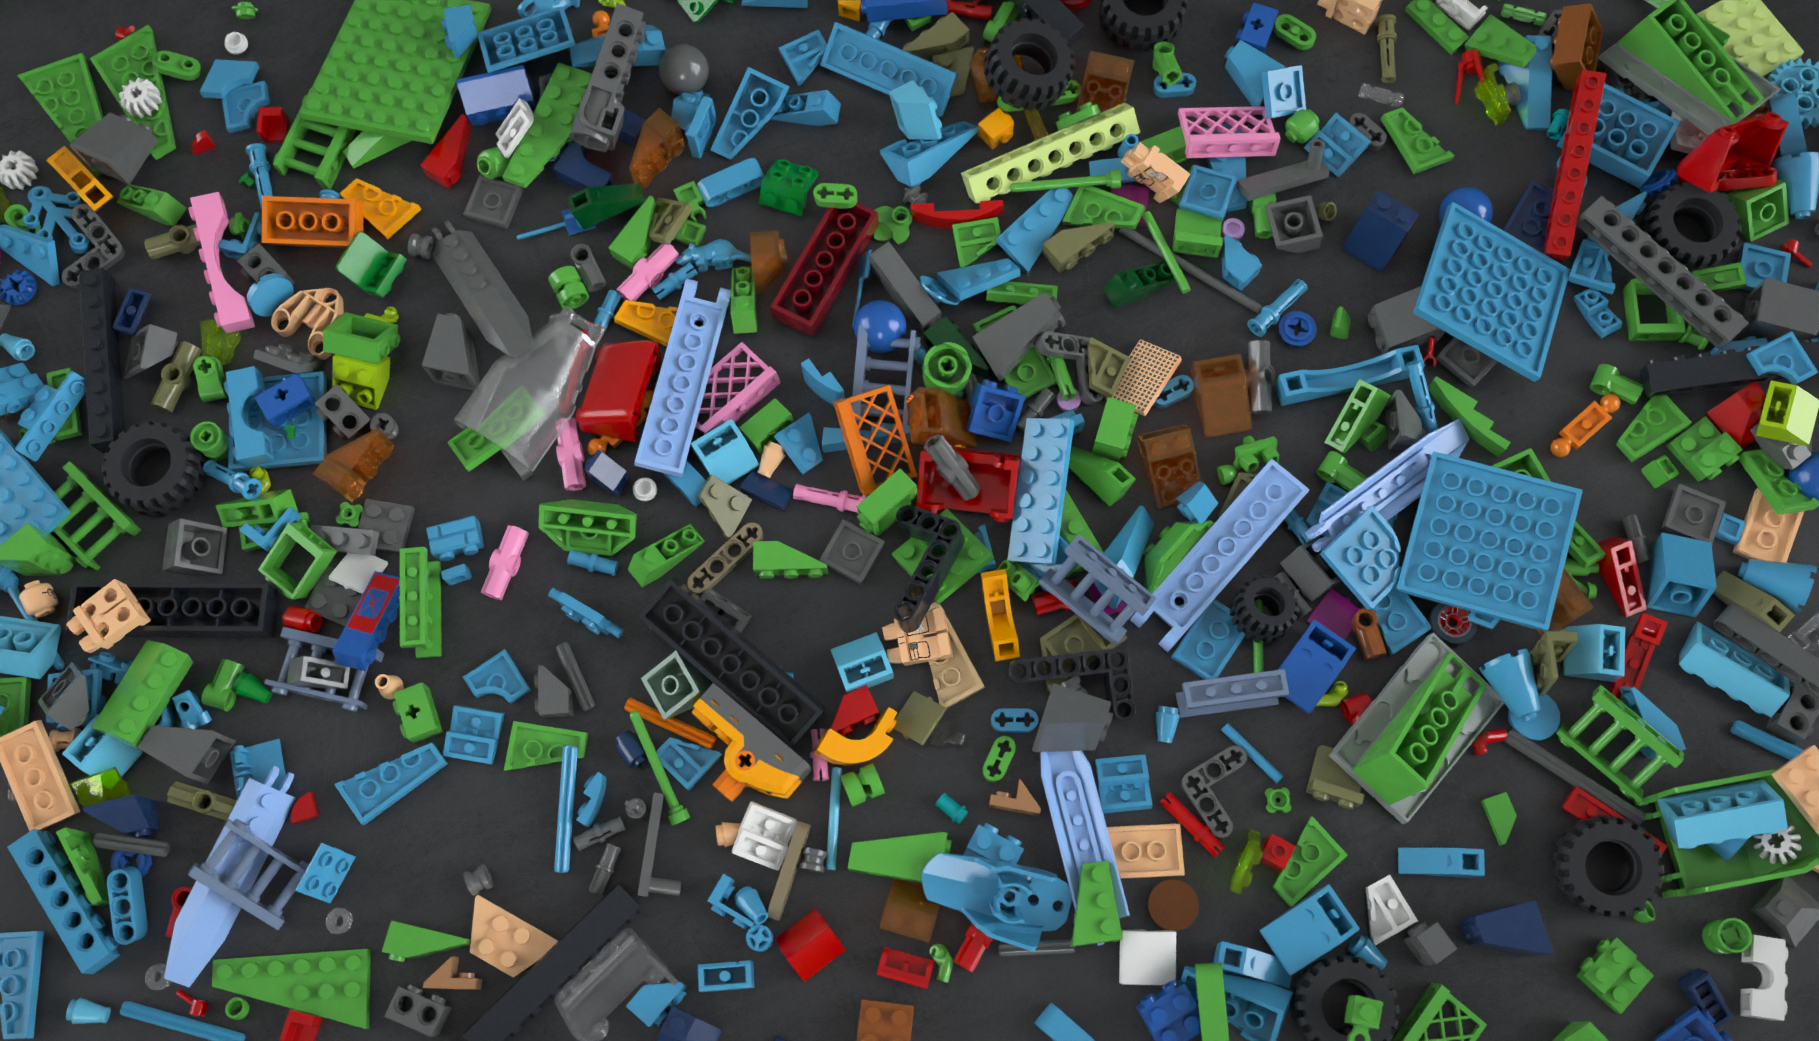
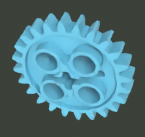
M1798 58L1795 63L1792 59H1789L1786 64L1782 62L1778 68H1774L1766 79L1781 89L1772 97L1794 92L1804 129L1810 124L1815 128L1819 124V62L1811 65V59L1803 63L1801 58Z

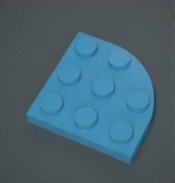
M1373 505L1368 506L1320 553L1321 557L1367 610L1373 609L1391 591L1398 580L1401 570L1399 566V552H1401L1397 536Z

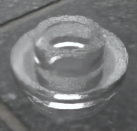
M344 908L333 909L326 917V927L333 934H343L352 925V915ZM338 917L343 918V924L341 926H338L336 924V920Z
M155 964L148 969L145 981L149 988L162 990L169 986L171 981L164 979L166 964ZM157 972H160L161 978L159 981L155 980V975Z

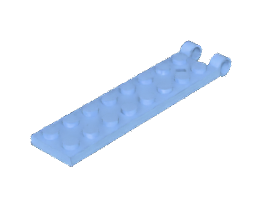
M686 279L634 465L678 477L683 475L731 298V290L720 287L716 303L694 298L698 281ZM695 321H702L703 325L701 327H697L694 324Z
M1271 459L1154 591L1153 595L1156 597V600L1143 616L1136 612L1130 621L1140 628L1153 612L1172 627L1158 644L1166 652H1169L1310 489ZM1181 597L1184 600V604L1177 606L1174 602L1175 598Z

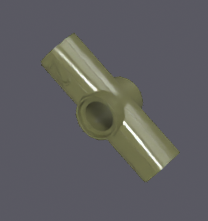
M197 224L188 227L176 225L168 233L145 239L144 244L150 258L154 260L176 252L184 254L193 252L196 246L201 245V241L198 242L194 234V228H197Z
M185 341L180 342L171 363L164 366L161 371L162 381L151 402L153 407L167 413L173 412L182 391L191 385L192 379L190 374L194 368L193 364L202 351L199 347Z
M175 781L170 786L167 793V802L226 821L237 802L235 799ZM210 797L211 804L205 809V801Z

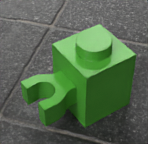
M1358 995L1349 996L1344 1023L1353 1025V1029L1348 1034L1347 1041H1355V1037L1358 1034L1363 1037V1041H1371L1368 1030L1379 1029L1383 1006L1382 1001Z

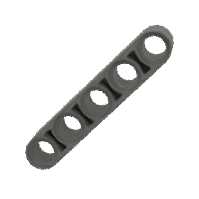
M1730 604L1713 622L1714 627L1721 634L1810 694L1819 697V659L1738 605Z

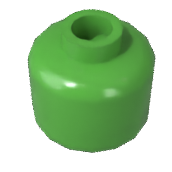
M1309 109L1296 111L1285 122L1286 137L1293 143L1295 141L1300 144L1306 143L1318 132L1319 118Z
M493 147L482 151L478 155L477 168L484 177L495 179L504 175L511 159L510 157H504L499 147Z

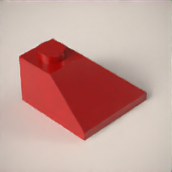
M1755 381L1708 411L1705 415L1721 434L1727 432L1743 448L1756 440L1750 429L1760 421L1766 394Z

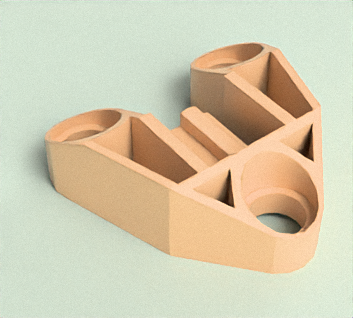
M332 288L299 291L276 309L271 318V325L280 336L288 337L295 333L301 324H306L313 329L308 340L309 351L316 359L325 360L332 353L324 351L316 353L315 348L318 344L323 343V330L344 314L343 298ZM329 296H337L334 301L325 303ZM284 320H289L288 326L284 330H280L279 324Z

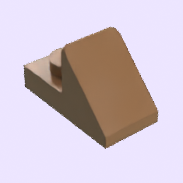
M1020 779L1016 799L1011 798L1012 794L1006 792H997L996 795L991 794L989 808L1039 817L1041 808Z
M452 956L424 982L423 988L482 990L483 979L475 978V973H459V978H457L459 958Z

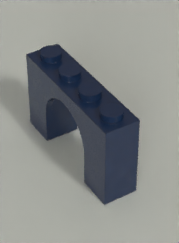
M624 109V121L618 139L636 148H640L650 132L646 119ZM574 140L567 143L566 150L554 163L553 170L557 179L580 191L588 187L616 185L611 173L586 160L588 148L576 143Z

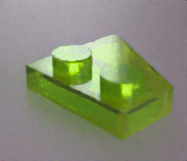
M1494 63L1487 66L1484 71L1485 81L1481 82L1479 80L1475 87V93L1477 98L1484 104L1488 117L1497 126L1505 122L1511 109L1505 96L1503 83L1497 85L1494 72L1498 70V67Z
M215 319L200 321L203 356H214L222 362V365L229 364L233 358L234 349L241 339L239 335L241 330L226 334L222 326H217Z
M1252 829L1248 835V844L1240 855L1230 883V890L1238 894L1241 893L1243 886L1248 888L1253 873L1250 872L1253 864L1258 865L1263 855V851L1260 850V833Z

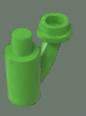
M1566 558L1561 579L1567 586L1582 594L1584 600L1594 599L1597 594L1596 585L1590 582H1585L1583 585L1574 579L1573 576H1588L1589 573H1598L1599 564L1594 563L1583 568L1574 558Z

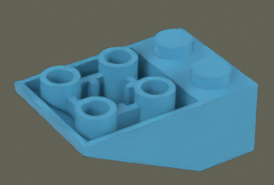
M1330 884L1308 895L1259 931L1289 976L1341 944L1360 930V928Z

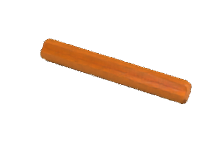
M629 698L625 703L624 709L627 712L631 713L636 710L641 718L705 748L712 749L716 742L715 736L674 717L664 720L659 710L633 698Z

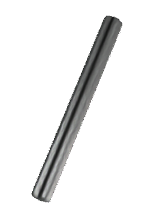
M1511 729L1507 733L1505 742L1573 786L1579 787L1635 825H1640L1643 822L1645 814L1515 730Z

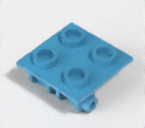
M280 739L245 748L243 745L233 747V751H230L237 800L249 778L264 784L273 766L279 768V774L271 787L279 790L286 775Z
M321 843L295 891L331 904L356 857L339 848H333Z

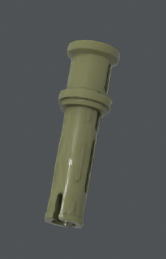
M1384 14L1376 18V25L1378 26L1376 40L1380 45L1381 81L1383 83L1396 81L1394 43L1397 40V34L1394 30L1396 16L1392 14ZM1387 54L1389 59V66L1387 65Z

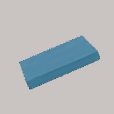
M1214 599L1192 624L1171 658L1204 680L1218 678L1246 634L1243 632L1239 633L1236 630L1238 626L1233 625L1231 621L1234 616L1230 615V608Z

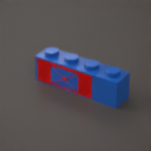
M377 571L373 573L333 649L337 664L366 671L369 663L375 660L377 648L380 642H384L387 628L391 622H394L397 616V609L400 605V577Z

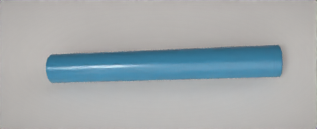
M1227 723L1221 729L1237 746L1242 747L1247 756L1276 783L1281 780L1283 775L1231 725Z

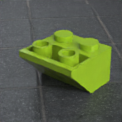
M335 354L333 356L332 387L337 384L356 405L377 410L390 378V357H385L378 364H373Z
M1771 381L1756 436L1809 446L1819 408V400L1797 385Z

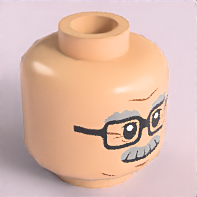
M39 580L24 585L25 590L19 594V599L28 615H35V618H40L56 611L55 607L59 601L51 584L40 583Z

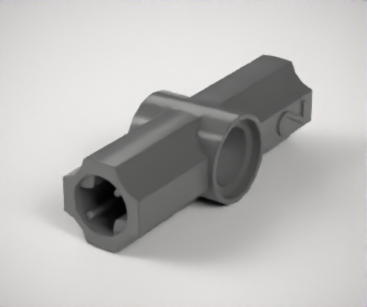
M1266 340L1250 341L1248 344L1249 369L1244 373V382L1250 393V413L1269 414L1272 412L1271 386L1276 382L1275 370L1270 365V342Z
M942 435L931 436L923 448L937 464V471L947 482L953 485L964 500L967 501L976 497L981 486L967 469L969 468L967 462L951 448Z

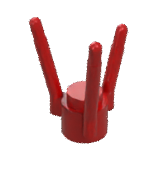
M1478 50L1464 52L1462 54V61L1458 63L1459 71L1455 93L1456 105L1459 104L1464 70L1468 74L1478 73L1480 81L1484 83L1487 92H1492L1484 71L1480 52Z

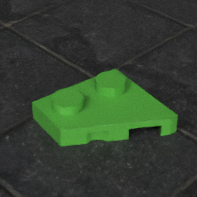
M998 217L952 225L959 268L967 267L998 244L995 241L1001 235Z

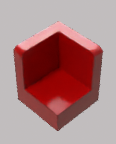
M259 107L257 133L265 143H284L288 135L290 118L282 107Z
M290 1009L279 1041H315L323 1017Z

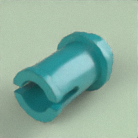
M1558 109L1557 112L1553 113V121L1546 133L1547 136H1550L1553 140L1561 138L1568 121L1569 111Z
M946 793L935 804L936 807L952 818L953 823L956 821L960 824L968 814L964 805L961 807Z

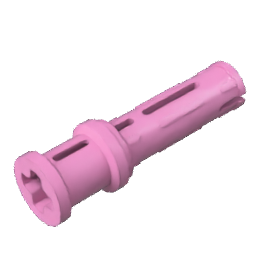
M796 484L793 493V499L837 507V510L840 512L847 510L857 513L856 506L868 497L864 494L863 496L848 494V491L845 490L838 493Z

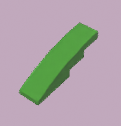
M1436 376L1429 385L1428 390L1441 408L1453 421L1461 419L1467 434L1478 444L1499 457L1511 442L1490 430L1494 421L1474 410L1478 401Z

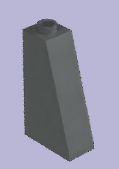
M889 241L870 254L872 276L922 334L941 320V311Z
M1046 291L972 336L999 381L1004 379L1035 346L1037 337L1048 332L1061 318L1058 310L1061 308L1054 296L1050 298Z

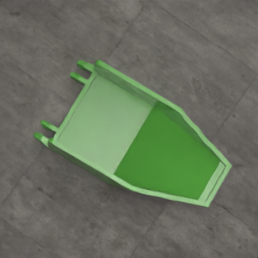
M1772 769L1676 787L1644 797L1640 802L1634 801L1635 806H1645L1654 803L1657 810L1655 813H1644V820L1659 818L1675 869V874L1659 876L1658 879L1662 880L1663 883L1669 882L1672 879H1678L1680 889H1670L1661 892L1663 898L1683 897L1803 874L1819 864V836L1771 775L1776 770ZM1764 779L1784 800L1787 827L1793 825L1795 830L1791 835L1799 834L1801 836V840L1793 843L1801 845L1802 850L1792 849L1791 851L1795 853L1797 858L1794 860L1789 855H1786L1787 864H1783L1780 857H1777L1775 864H1771V854L1767 858L1762 859L1759 855L1763 850L1754 849L1753 845L1761 841L1755 840L1753 835L1727 861L1706 844L1697 845L1692 849H1679L1670 838L1658 799ZM1778 836L1773 837L1774 842L1770 843V846L1774 844L1776 848H1780L1781 842L1785 840L1784 838L1780 840Z

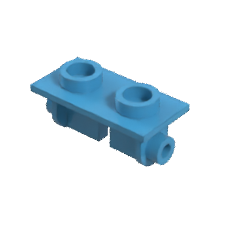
M101 652L99 655L88 658L89 661L94 662L91 664L90 669L102 670V678L109 681L113 680L115 673L114 683L117 684L121 682L133 661L117 659L114 654L108 652Z

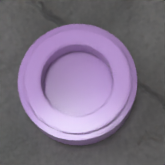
M1236 218L1227 219L1221 228L1223 239L1229 235L1232 239L1239 241L1245 232L1243 222Z
M1076 389L1077 396L1072 400L1068 392V401L1062 399L1061 392L1058 393L1057 405L1060 410L1066 412L1078 409L1081 399Z

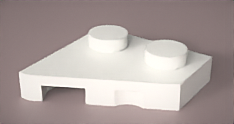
M1390 875L1366 887L1370 937L1374 945L1379 944L1418 921Z

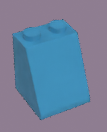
M1661 533L1651 551L1652 560L1650 561L1646 606L1651 609L1696 618L1717 588L1711 542Z

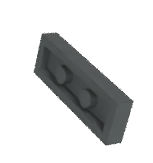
M311 524V530L337 552L371 556L376 554L379 532Z

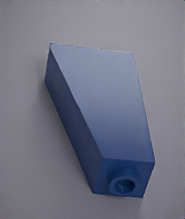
M861 0L862 13L867 14L868 22L947 14L946 0Z

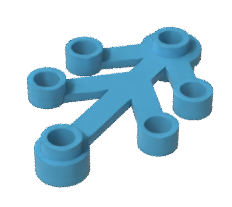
M45 186L32 188L28 192V199L32 204L30 213L23 217L26 227L35 229L40 225L39 215L42 208L47 211L43 228L39 229L36 234L40 236L48 235L46 238L53 240L52 232L55 223H57L70 238L69 244L72 251L76 254L87 253L91 248L88 237L78 233L66 219H73V209L59 208L53 204H68L70 207L82 204V199L77 192H69L67 195L52 193ZM83 211L81 213L82 218L85 219L88 223L92 222L88 216H83L84 214H87L85 211Z

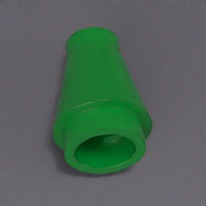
M241 673L232 687L233 690L237 691V695L259 701L263 704H266L273 695V692L252 673Z

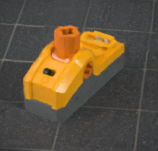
M714 683L693 705V715L708 729L715 732L723 742L729 745L724 757L726 769L712 785L731 802L737 798L745 787L773 797L788 799L812 771L810 765ZM748 762L749 764H752L748 767L746 765L744 766V763Z

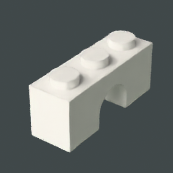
M1752 935L1751 945L1742 952L1741 962L1756 966L1762 974V983L1757 989H1741L1740 1016L1770 1021H1784V1016L1787 1013L1785 988L1788 984V977L1785 974V962L1788 959V949L1785 947L1786 940Z

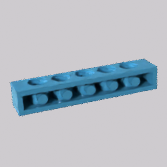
M33 829L7 848L81 973L95 974L120 956L116 949L118 944L111 935H108L104 928L105 922L103 918L94 912L91 907L92 903L88 901L85 893L79 887L81 884L76 874L70 872L67 867V858L55 847L56 840L54 836L48 831ZM44 853V859L39 863V857ZM56 873V880L51 884V878ZM68 894L69 900L64 905L63 899L65 895ZM81 915V922L76 926V918ZM91 936H93V945L89 947L88 940Z

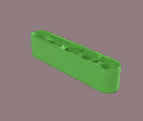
M1222 962L1195 964L1202 1041H1229Z

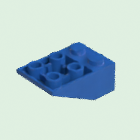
M1314 619L1303 631L1278 668V670L1285 669L1289 695L1284 697L1310 714L1344 668L1356 648Z

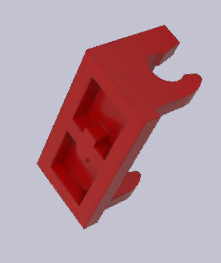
M884 947L877 976L927 989L934 960Z

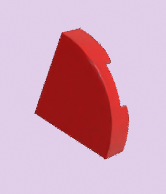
M205 130L198 133L196 139L191 142L194 155L216 148L213 139Z
M313 792L304 794L296 801L291 812V824L295 825L319 817Z

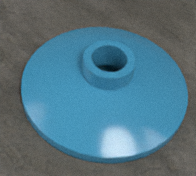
M920 276V284L936 305H939L940 302L949 305L959 304L960 300L940 282L927 276Z

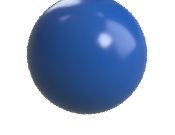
M1461 187L1453 190L1443 199L1439 208L1441 225L1447 206L1452 202L1489 223L1493 216V207L1488 196L1481 190L1473 187Z
M876 300L867 303L858 311L854 320L856 339L858 340L859 326H864L865 331L868 333L867 341L870 344V347H867V349L873 353H887L897 347H891V343L898 338H904L907 325L904 314L896 305L888 301Z
M1811 452V456L1795 469H1787L1786 478L1792 483L1796 482L1802 488L1800 493L1810 500L1816 498L1818 501L1819 452Z

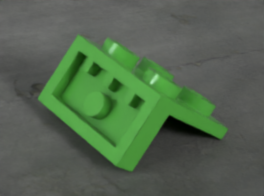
M1177 209L1172 252L1218 258L1223 237H1220L1222 220Z

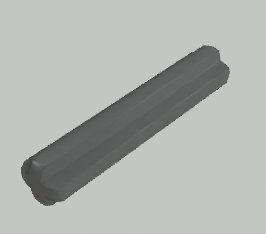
M567 642L556 646V651L581 708L584 711H588L595 707V702L570 645Z
M103 832L96 833L93 839V844L98 848L161 857L167 856L171 848L167 841Z
M1071 939L1039 940L1035 951L999 942L998 953L1000 956L1069 954L1075 952V947H1070Z

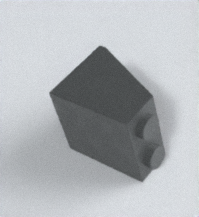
M108 113L70 144V147L92 169L130 185L158 140L152 134V129L143 123L137 125L130 118L122 114L117 116Z
M1765 278L1745 299L1742 316L1748 324L1739 332L1738 339L1742 340L1746 337L1756 336L1757 339L1767 338V341L1771 342L1791 331L1798 341L1805 339L1810 341L1819 335V291Z
M1421 286L1374 305L1368 314L1369 326L1374 328L1376 334V345L1382 350L1383 354L1417 344L1419 347L1428 345L1430 336H1435V343H1437L1445 331L1413 314Z
M447 313L446 315L437 314L422 367L435 383L480 392L481 385L473 336L458 315L453 313Z
M1053 683L1032 751L1096 750L1098 742H1104L1113 717V713L1109 712L1111 702Z
M152 725L143 734L141 743L137 748L182 775L208 784L236 740L213 730Z

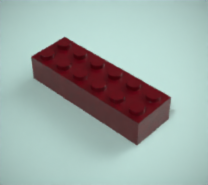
M858 202L852 208L827 209L771 304L772 318L814 338L879 225L877 211Z

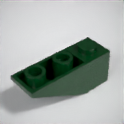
M639 183L588 187L567 197L572 215L584 230L645 201Z
M1166 261L1116 273L1103 290L1113 307L1116 308L1131 304L1176 282Z
M945 316L923 333L924 343L929 349L945 342H952L962 346L970 358L972 364L971 372L986 379L989 377L990 365L983 355L979 356L972 341L968 338L965 339L960 334L961 330L954 321L950 322Z

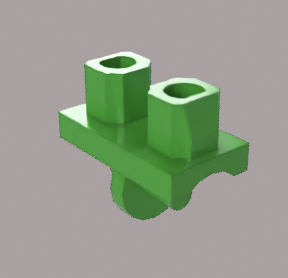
M1245 436L1243 445L1235 447L1233 466L1236 470L1243 468L1247 473L1258 469L1260 462L1267 464L1273 459L1278 463L1277 439L1273 436L1255 441L1252 436Z
M1005 559L997 568V570H1006L1008 587L1025 602L1029 598V594H1033L1035 588L1040 585L1038 583L1039 580L1019 563H1010Z

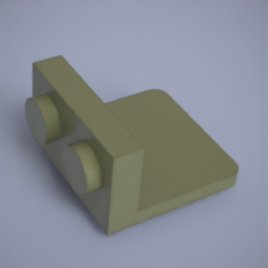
M1565 629L1546 631L1541 639L1537 641L1533 650L1530 651L1538 696H1545L1558 679L1556 662H1562L1578 642L1577 632H1567Z
M1325 745L1319 746L1314 758L1306 793L1312 794L1313 798L1321 801L1331 800L1337 802L1338 806L1346 809H1353L1362 805L1364 794L1360 793L1361 786L1338 763L1328 756L1334 748Z

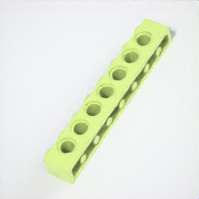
M1122 103L962 172L969 198L976 204L980 203V201H989L991 197L997 194L1002 195L1010 192V185L1012 183L1031 182L1032 179L1039 176H1048L1055 169L1069 167L1073 164L1072 162L1078 159H1087L1099 150L1112 148L1113 144L1120 141L1123 142L1128 134H1139L1140 130L1134 107ZM1115 124L1114 131L1110 133L1111 127ZM1095 133V138L1090 141V136ZM1075 142L1074 148L1069 150L1070 144ZM1055 150L1054 156L1049 159V154ZM1034 159L1033 166L1028 168L1029 162ZM1014 168L1013 174L1007 177L1008 171ZM993 177V182L987 186L988 179Z

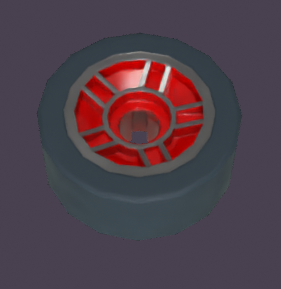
M1438 603L1429 612L1426 619L1432 628L1428 631L1429 634L1434 633L1448 647H1458L1469 641L1475 635L1478 624L1467 621L1470 611ZM1449 619H1450V621H1452L1453 623L1456 622V625H1455L1454 627H1452V626L1449 625V623H1448V620H1449Z

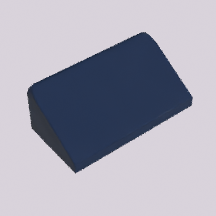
M129 287L112 326V329L117 334L135 336L152 293Z
M754 471L749 474L740 487L743 493L783 512L794 493L793 489Z

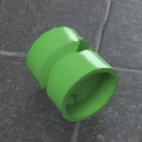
M561 267L549 276L548 281L554 293H557L556 297L562 309H575L586 303L589 299V294L584 284L581 283V278L575 267Z
M208 421L199 423L193 428L190 434V441L198 451L213 461H222L229 457V435L219 426Z
M873 763L861 767L857 774L852 771L840 776L852 807L865 802L868 796L873 799L885 794Z
M1728 918L1711 921L1706 924L1703 929L1702 938L1706 947L1713 953L1730 954L1747 950L1752 942V933L1748 925L1742 920Z

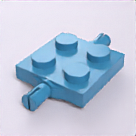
M555 588L550 590L548 596L562 605L561 610L573 621L578 623L582 620L581 622L586 625V628L597 635L600 632L607 636L611 633L620 638L623 634V628L618 627L611 620H607L603 615L564 592L561 593Z

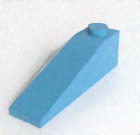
M646 25L643 42L639 44L638 56L635 64H632V66L659 65L660 58L666 50L661 30L653 25ZM606 34L569 47L573 68L595 67Z
M1528 35L1524 38L1536 45L1537 53L1524 68L1498 61V70L1501 76L1504 75L1507 84L1515 82L1520 89L1521 99L1519 104L1516 105V109L1525 129L1549 130L1552 68L1550 66V57L1552 55L1551 36Z
M748 67L710 150L732 160L780 109L789 86Z
M962 121L940 128L942 138L939 140L918 139L907 143L904 139L881 149L880 154L899 182L915 187L930 178L979 131L978 126Z
M1144 506L1138 507L1103 553L1132 578L1135 576L1155 524ZM1098 579L1094 581L1095 586L1103 595L1108 588ZM1116 595L1110 601L1109 606L1112 609H1116L1122 599Z
M1185 966L1181 981L1186 984L1192 997L1198 1003L1195 968ZM1223 973L1228 1023L1230 1022L1241 1031L1240 1035L1249 1041H1277L1293 992L1269 982Z

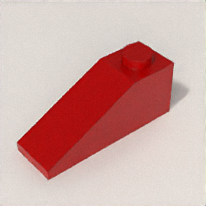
M462 114L421 164L429 178L447 189L458 181L463 170L471 132V125L465 115Z
M1610 537L1597 542L1606 553L1603 559L1596 562L1599 564V572L1622 615L1629 617L1646 610V601L1632 541Z

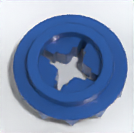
M1664 169L1650 175L1640 187V192H1647L1646 197L1669 189L1678 178L1674 169Z
M16 269L14 273H7V277L4 280L0 279V297L11 305H21L28 302L34 296L37 289L35 278L27 271ZM15 282L19 284L20 293L14 290Z
M1301 311L1287 313L1279 323V334L1283 338V342L1289 343L1291 347L1300 346L1302 348L1304 345L1310 344L1317 332L1316 323L1313 318ZM1298 322H1300V330L1303 332H1299L1297 336H1294V330L1291 328H1295Z
M115 850L111 858V870L115 871L130 865V861H128L126 856L134 858L137 856L135 861L139 867L136 868L140 871L142 877L148 874L150 866L153 865L151 855ZM123 874L122 881L127 882V877Z

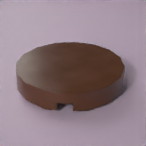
M1169 879L1160 882L1152 889L1148 896L1147 909L1155 925L1163 930L1180 931L1194 923L1199 912V901L1197 894L1190 885L1182 880Z

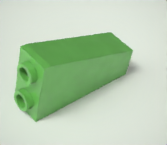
M938 832L854 842L851 847L848 870L922 883V870L937 853L950 854L952 840L947 839L948 833Z

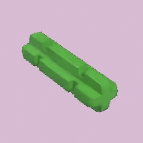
M1507 3L1503 5L1501 10L1502 17L1510 18L1512 16L1514 20L1527 23L1532 21L1534 22L1533 24L1539 26L1544 24L1547 17L1545 12L1538 11L1535 13V10L1520 6L1514 8V5Z

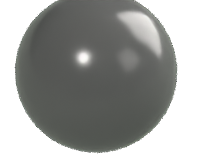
M677 44L668 48L661 56L658 73L662 84L670 92L676 95L683 93L691 94L693 91H700L706 84L709 66L706 57L698 48L689 44Z

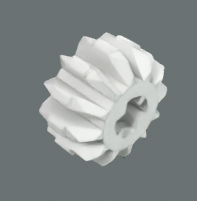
M139 77L136 82L129 80V85L122 86L124 91L119 93L121 106L130 115H137L141 118L146 113L151 116V111L158 110L157 104L162 102L159 97L160 91L151 81H143Z
M10 150L8 156L2 155L3 159L0 161V182L13 190L16 188L23 190L26 184L32 186L30 181L37 179L35 173L39 171L35 165V160L20 150L17 153Z
M1790 825L1788 829L1779 830L1775 834L1763 833V835H1753L1755 840L1761 841L1753 845L1755 850H1763L1759 855L1762 859L1767 858L1771 854V864L1777 862V857H1780L1783 864H1787L1786 855H1789L1794 860L1797 858L1795 853L1791 851L1792 849L1802 850L1801 845L1793 843L1801 840V836L1799 834L1791 835L1795 828L1793 825ZM1778 836L1780 840L1784 838L1785 841L1781 842L1780 848H1776L1774 844L1770 846V843L1774 842L1773 837Z

